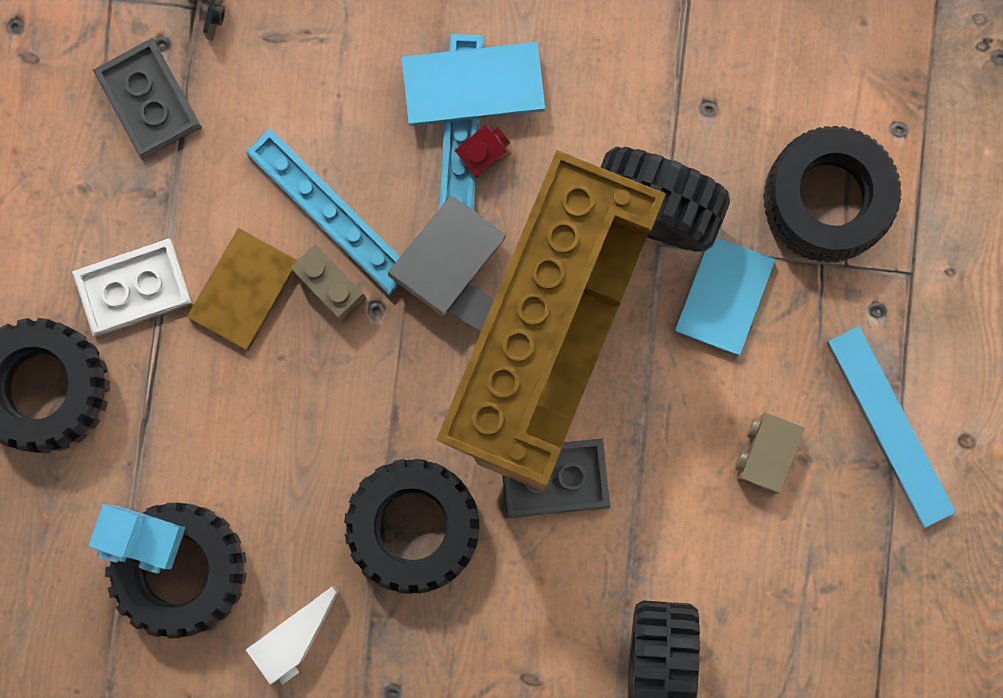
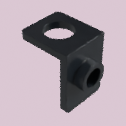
M210 0L203 33L207 40L213 41L217 25L221 26L225 17V6L222 5L223 0Z

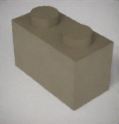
M316 244L290 267L341 322L367 299L364 293Z
M766 412L761 414L760 419L754 418L747 433V437L752 439L748 451L742 450L735 465V470L740 471L737 479L771 493L780 494L805 427Z

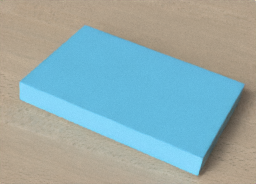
M716 238L714 245L707 251H704L674 332L739 357L776 259Z

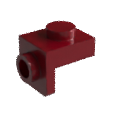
M486 124L454 151L471 173L478 178L501 158H507L511 155L507 149L511 142L499 127L493 131Z

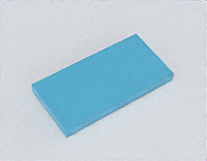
M538 42L401 57L409 126L545 111Z

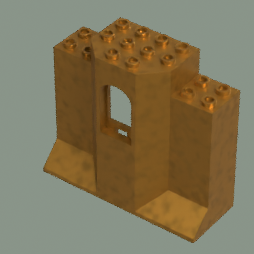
M556 150L436 441L474 457L479 466L544 492L642 249L662 205L665 193Z

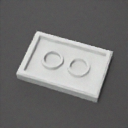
M170 238L72 271L94 337L193 304L173 242Z

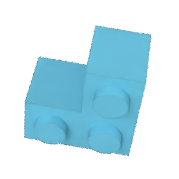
M102 504L88 547L97 549L96 556L116 563L118 561L125 562L126 558H132L140 561L139 568L159 574L161 568L172 569L185 527L119 505Z

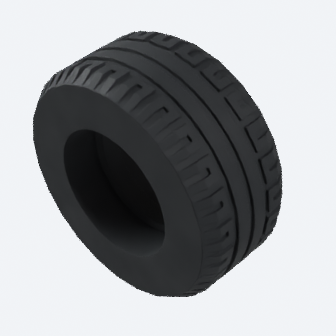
M845 126L818 127L815 130H809L807 133L804 132L799 137L793 139L778 155L766 178L765 193L763 194L764 208H766L765 214L768 217V223L771 224V229L775 232L776 237H779L780 241L787 245L786 247L789 250L792 249L794 253L818 262L845 261L855 258L870 249L889 231L897 217L896 213L899 211L900 196L902 195L900 189L901 181H899L900 176L896 171V165L893 164V159L888 156L889 153L883 149L884 147L881 144L879 145L875 139L870 138L871 136L864 135L860 130L855 131L854 128L848 129ZM819 165H834L849 172L858 182L862 192L863 203L858 215L850 222L839 226L822 223L811 216L805 209L800 197V185L808 171Z

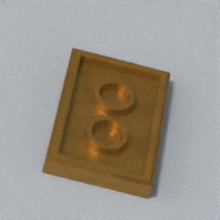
M238 228L187 317L249 351L293 274L290 267L298 260Z

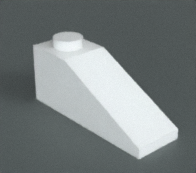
M336 586L329 588L246 649L269 684L279 680L283 685L299 673L296 666L304 661L339 593Z

